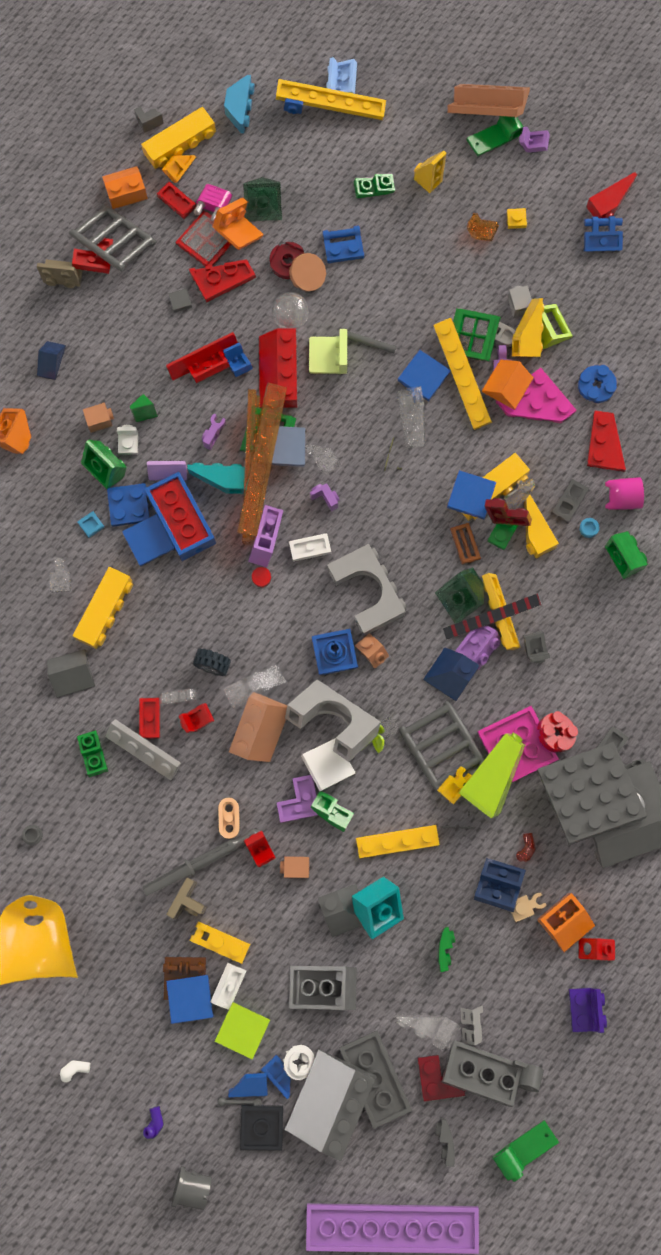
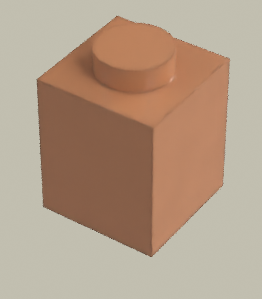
M105 403L83 409L91 433L113 426L111 422L114 419L111 408L107 409Z
M284 857V861L280 862V874H284V878H309V857Z

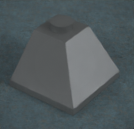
M356 884L318 897L332 937L362 926L354 913L352 896L359 892Z

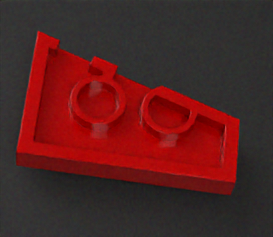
M247 259L227 262L220 266L212 267V265L201 269H189V273L206 303L256 278Z
M595 410L587 466L625 472L626 467L614 413Z

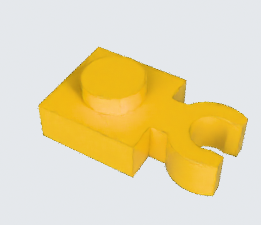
M462 766L457 769L455 777L449 775L437 790L453 805L461 796L459 792L463 788V784L467 783L472 776L467 773L463 777L466 769Z

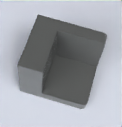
M141 106L134 109L136 119L144 133L164 123L161 112H157L155 108L144 113Z

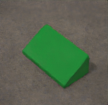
M144 394L130 406L136 422L158 417L154 404Z

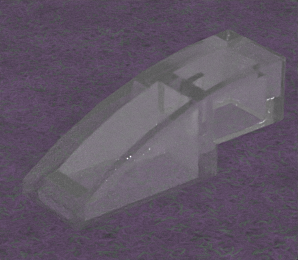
M276 665L248 676L223 689L234 709L246 703L253 692L263 695L287 682L280 668Z

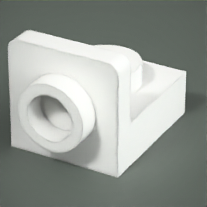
M132 425L117 427L118 454L138 455L137 428Z

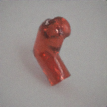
M533 833L523 834L525 846L522 851L516 853L517 860L520 862L529 861L535 853L536 847Z

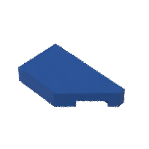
M276 1054L261 1071L267 1073L270 1081L288 1099L290 1097V1077L283 1069L284 1062Z
M267 1073L245 1074L240 1079V1082L229 1090L228 1096H268Z

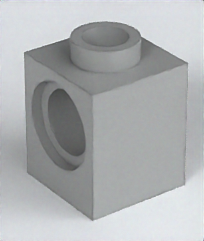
M515 286L509 290L507 298L513 317L524 315L532 300L528 286Z

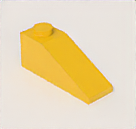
M442 151L428 158L425 162L419 163L414 170V180L429 193L443 181L446 152Z
M526 495L524 509L529 511L532 518L531 526H525L526 549L530 555L538 558L556 549L559 543L531 495Z

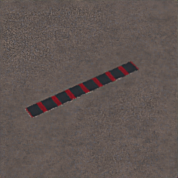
M534 594L445 627L443 631L446 640L541 605L538 594Z

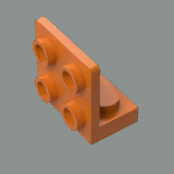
M243 197L218 209L212 226L238 250L263 237V233L244 217L248 202Z

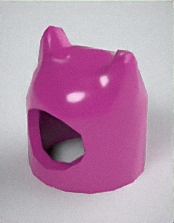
M641 477L622 478L605 482V486L609 487L610 500L605 505L606 509H642L644 504V487Z

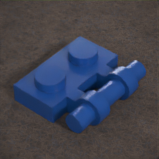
M609 216L608 218L592 217L591 219H584V226H591L592 232H584V252L621 251L623 248V231H615V226H622V218ZM599 226H608V231L599 232Z

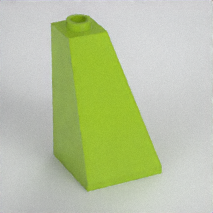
M514 732L512 734L506 733L459 792L460 795L491 819L499 816L525 747L522 743L523 739Z

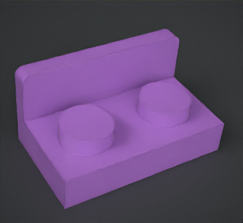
M486 625L470 631L456 649V652L465 655L479 664V670L482 665L487 663L491 653L499 647L501 637L495 629Z

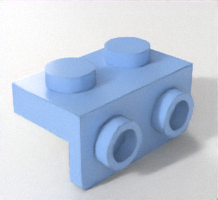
M334 57L330 58L327 89L355 94L357 62L355 59L338 63Z

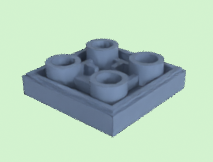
M267 426L266 465L304 467L305 428Z

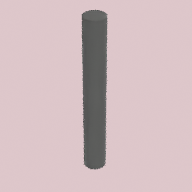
M347 331V339L395 353L397 346Z

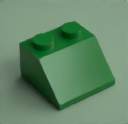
M86 441L81 464L106 489H109L124 478L127 467L101 441Z
M628 531L611 536L604 546L623 579L636 574L648 565L645 554L640 552L635 537L630 535Z

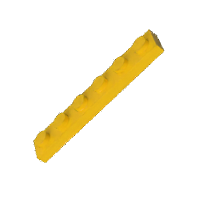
M282 79L278 80L276 100L285 101L288 98L303 101V105L378 120H383L386 100Z
M450 317L434 324L433 326L473 429L475 430L492 423L452 318Z

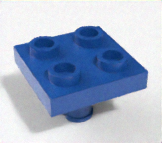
M350 629L312 636L319 676L358 668Z

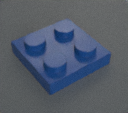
M145 483L107 489L112 527L136 524L150 518Z

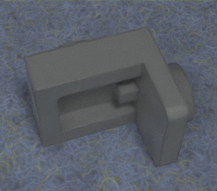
M543 631L523 635L526 655L531 662L536 664L543 663L545 659L550 658Z

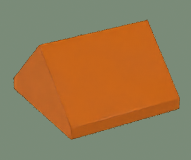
M500 359L482 392L515 410L534 377L520 361Z

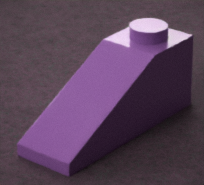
M267 505L264 506L248 562L264 567L268 566L283 510Z

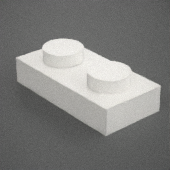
M327 533L289 541L293 562L331 554Z
M227 963L211 1003L229 1010L246 970Z

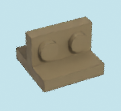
M186 878L169 908L167 916L178 919L183 909L194 916L205 913L207 907L190 898L197 885L196 881Z

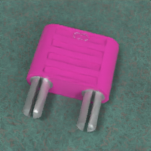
M206 184L196 202L197 206L194 214L200 215L202 209L214 212L211 216L213 221L217 210L229 204L232 194L227 190Z

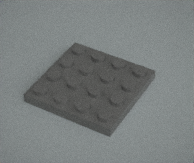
M614 742L538 768L537 770L568 845L647 817Z

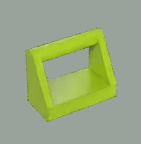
M557 304L544 306L542 314L544 328L541 342L543 349H546L573 336ZM552 312L563 334L556 335L546 313Z

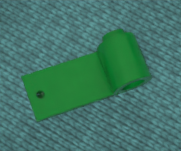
M499 116L497 124L467 137L466 140L475 154L480 156L519 137L524 126L518 117Z
M543 1120L494 1154L492 1159L506 1180L515 1182L523 1176L522 1171L527 1164L557 1145L559 1141L546 1121Z

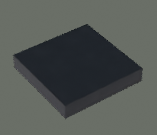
M241 1105L240 1150L282 1151L283 1105Z

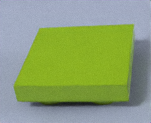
M232 1002L215 1042L253 1060L270 1019Z

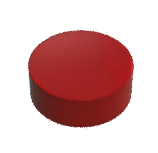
M258 567L252 573V581L257 587H266L271 582V573L265 567Z

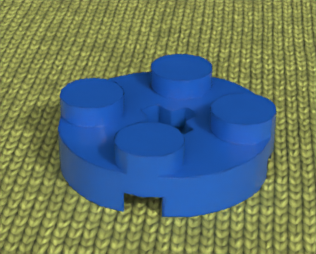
M606 365L590 366L580 375L578 382L579 392L586 400L588 399L594 403L605 402L612 397L616 390V377ZM595 380H597L598 382L601 381V388L592 385L594 384Z

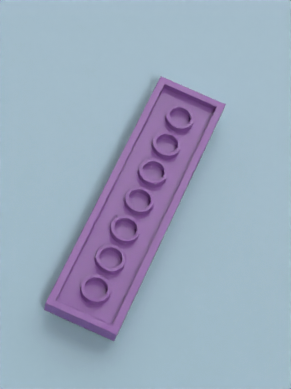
M307 1203L306 1251L479 1254L478 1206Z

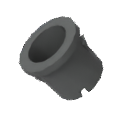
M181 1166L171 1206L176 1207L178 1204L183 1205V1208L191 1207L204 1210L207 1203L206 1196H209L212 1177L198 1174L194 1170L192 1172L185 1171V1167Z

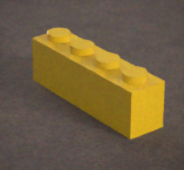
M202 106L142 143L143 153L155 169L164 167L172 156L183 155L184 151L197 147L202 140L210 139L216 132L215 122Z
M516 453L483 477L496 482L491 500L502 495L506 497L514 490L513 486L517 483L522 485L528 479L527 476L530 469ZM462 513L468 521L472 518L477 519V517Z
M108 567L73 634L76 640L94 649L103 645L106 639V635H104L106 630L113 626L116 611L122 609L124 604L123 598L125 594L130 593L133 587L130 576Z

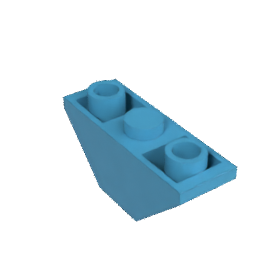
M246 75L226 90L225 115L240 133H244L245 127H249L250 117L247 113L252 109L250 94L254 95L255 84L251 81V75Z

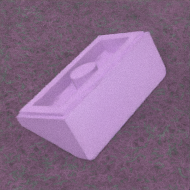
M185 461L147 462L149 480H163L177 472H180L182 478L187 480V465Z

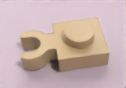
M534 894L531 900H528L527 895L518 898L514 912H511L514 921L517 922L534 915L533 908H544L546 903L541 905L536 903V898L542 896V894Z

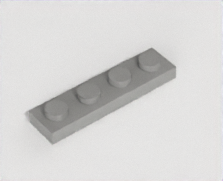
M116 719L110 724L105 736L106 738L169 780L174 778L181 764L179 761Z

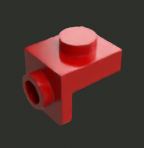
M206 703L199 705L188 713L179 715L181 727L186 733L199 731L215 721Z
M262 831L244 840L257 867H261L276 858Z

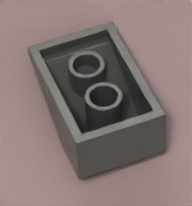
M290 966L289 1009L356 1010L357 967Z

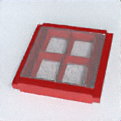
M205 211L198 216L175 243L204 266H213L232 244L212 227L214 220H211L212 215Z

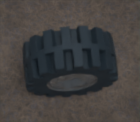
M201 648L197 650L193 665L198 669L217 676H226L231 663V659L223 654Z

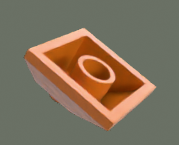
M3 408L0 414V448L15 454H23L28 449L31 439L25 411L23 409Z

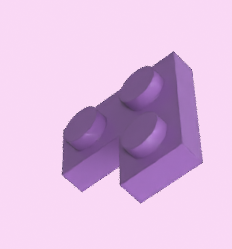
M311 775L293 778L296 799L277 802L280 823L318 815L311 809V805L317 797Z

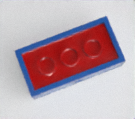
M180 472L145 488V492L181 561L216 544L215 538Z

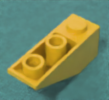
M543 298L531 300L512 337V356L541 357L543 349L541 335L544 328L542 323V314L544 312Z

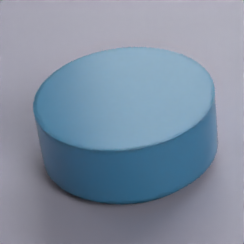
M593 518L584 519L579 526L580 533L586 538L596 536L600 528L599 523Z

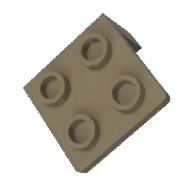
M46 259L45 264L37 263V269L43 283L49 286L61 284L67 288L80 287L83 270L72 267V262Z

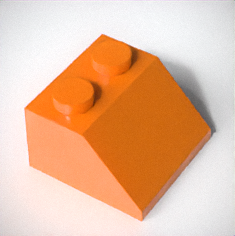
M137 166L102 176L112 209L148 199Z

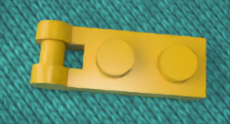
M197 922L195 934L191 935L189 941L236 962L243 963L251 944L204 923ZM204 931L210 933L207 941L201 939Z

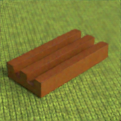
M466 523L450 528L461 564L464 565L481 560L470 524ZM464 528H466V530H467V533H468V536H469V539H470V542H471V545H472V548H473V551H474V554H475V556H473V557L471 556V553H470V550H469V547H468V544H467V541H466V538H465V535H464V532H463V529H464ZM456 531H459L468 557L467 559L464 557Z

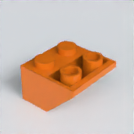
M572 893L566 894L537 919L563 952L568 950L595 927L585 908Z

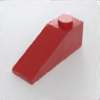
M634 172L590 197L586 207L592 216L598 218L614 216L634 184L637 173Z

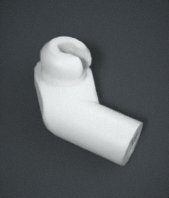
M70 1061L60 1071L61 1080L63 1082L71 1081L72 1076L76 1072L89 1073L91 1063Z

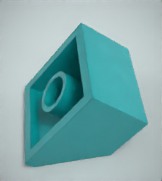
M384 876L352 896L354 913L371 939L379 936L404 919L399 887Z

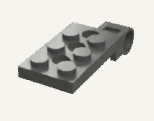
M454 1040L451 1043L441 1083L505 1106L513 1107L517 1088L539 1092L544 1070L538 1066L526 1064L518 1060L511 1061ZM464 1063H469L472 1066L471 1074H466L463 1071L462 1066ZM484 1070H489L492 1073L491 1081H486L483 1078L482 1073ZM503 1077L511 1079V1088L504 1087L502 1083Z

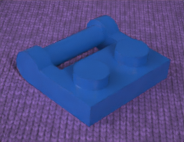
M359 225L344 230L322 231L327 263L364 258ZM355 236L354 240L330 243V239Z

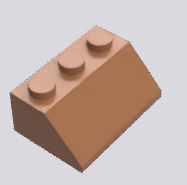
M253 692L248 698L229 752L247 760L270 762L286 721L287 705Z

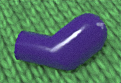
M160 1106L149 1109L152 1120L143 1130V1135L147 1139L155 1138L163 1128L164 1123Z

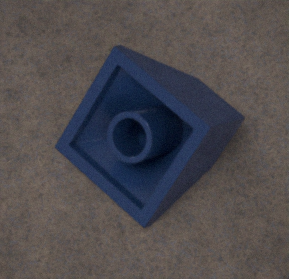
M444 648L423 680L454 701H457L480 665L461 653Z

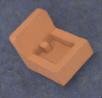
M370 633L355 645L356 649L369 660L374 668H377L389 657L384 646Z

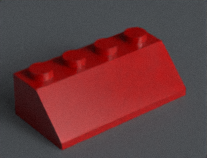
M277 328L259 336L260 408H298L296 328Z

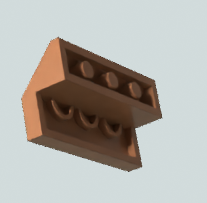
M459 84L454 87V102L448 105V113L518 117L524 112L530 87Z

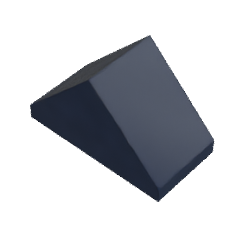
M47 341L39 349L38 377L56 380L66 345Z

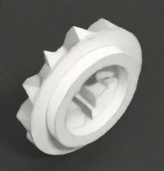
M304 1045L292 1046L289 1051H286V1056L283 1059V1069L288 1076L295 1080L307 1078L315 1059L313 1052ZM299 1058L300 1060L305 1062V1064H299L297 1068V1065L294 1064L293 1061L298 1060Z

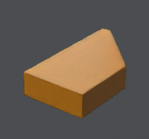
M172 156L162 171L174 183H177L196 156Z

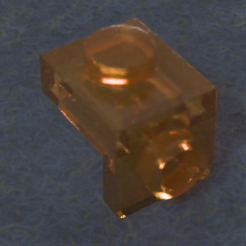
M473 213L467 224V229L472 238L491 242L499 227L497 221L482 220L478 213Z

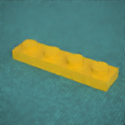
M491 573L483 575L482 585L488 593L490 599L488 603L491 610L505 606L506 602L497 575ZM511 617L495 622L497 628L500 629L502 635L501 643L506 650L521 648Z
M436 825L356 838L359 859L440 845Z

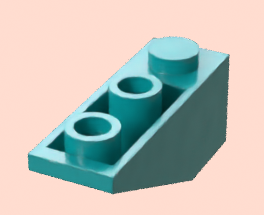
M193 463L192 465H187L190 475L226 494H246L247 472L246 467L241 464L223 466L220 463H213L212 465Z

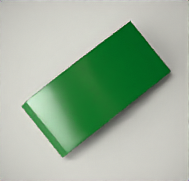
M375 174L373 178H355L354 180L356 198L387 195L395 192L393 174Z
M97 731L77 736L87 775L92 777L108 772Z
M449 927L443 928L439 940V972L449 971L448 966L451 965L450 954L445 953V949L453 948L452 943H455V936L453 930L449 931Z

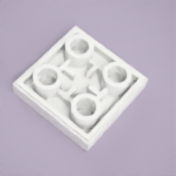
M335 739L301 755L319 791L355 774L350 762L333 752Z

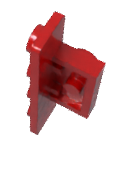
M232 332L167 364L166 368L171 379L176 380L190 373L194 381L198 383L230 367L223 350L238 343L236 336Z

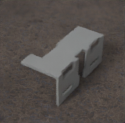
M483 1006L473 1010L460 1008L461 1023L474 1025V1031L462 1028L464 1044L475 1046L482 1042L480 1013H483Z

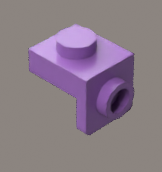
M523 127L519 138L520 145L523 146L526 152L547 151L550 134L548 130L530 132L528 127Z
M327 483L324 485L319 484L312 488L310 492L311 500L323 496L331 511L338 508L339 497L335 491L330 490Z

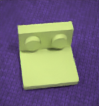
M340 329V336L309 338L310 374H347V329Z

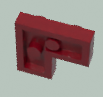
M500 498L486 499L484 507L492 523L531 526L532 518L528 510L523 508L509 509L506 501Z
M439 1055L417 1057L424 1102L465 1096V1091L441 1083L443 1076H441Z

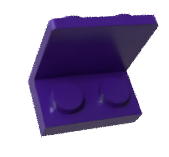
M597 988L569 989L572 1032L595 1031L604 1033V1028H607L606 1015H603L602 1006H605L604 993H601V990Z

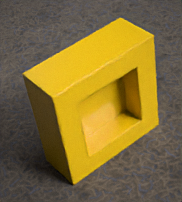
M526 208L507 209L508 229L527 227Z

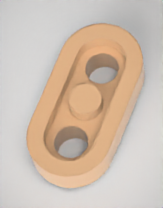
M225 798L218 807L219 832L224 838L233 839L240 831L239 805L233 798ZM227 805L233 806L231 812H226L225 808ZM228 825L233 826V831L230 833L226 831Z

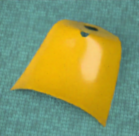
M26 895L5 907L0 916V985L33 978H78L65 917L61 907L56 902L37 896ZM34 901L37 903V907L28 909L24 907V903ZM28 916H43V921L36 926L24 923V918Z

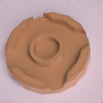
M311 253L301 254L294 258L289 270L290 279L294 286L305 292L314 291L321 287L326 277V268L323 261L317 255Z

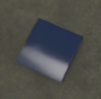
M486 858L474 900L514 912L526 870Z

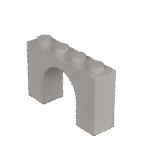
M369 544L327 564V570L336 586L355 576L366 575L375 579L381 587L382 596L378 603L354 616V620L363 637L405 616V609H407L403 599H399L396 595L398 591L394 582H389L386 567L380 565L377 560L379 555L376 549H371Z
M319 680L313 682L287 705L285 719L300 729L312 718L320 714H332L343 719L348 727L336 737L333 752L348 762L378 735L381 723L379 720Z

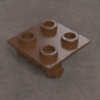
M165 957V964H163V1000H169L166 981L206 975V957Z

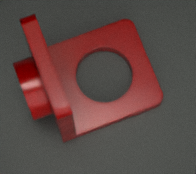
M580 938L579 959L615 960V940ZM586 943L591 945L589 955L584 952V945Z

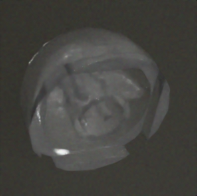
M294 292L279 295L273 302L272 317L275 324L280 328H296V330L305 325L309 316V308L303 296Z

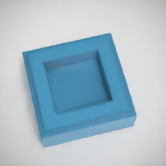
M94 511L77 522L88 538L105 528Z

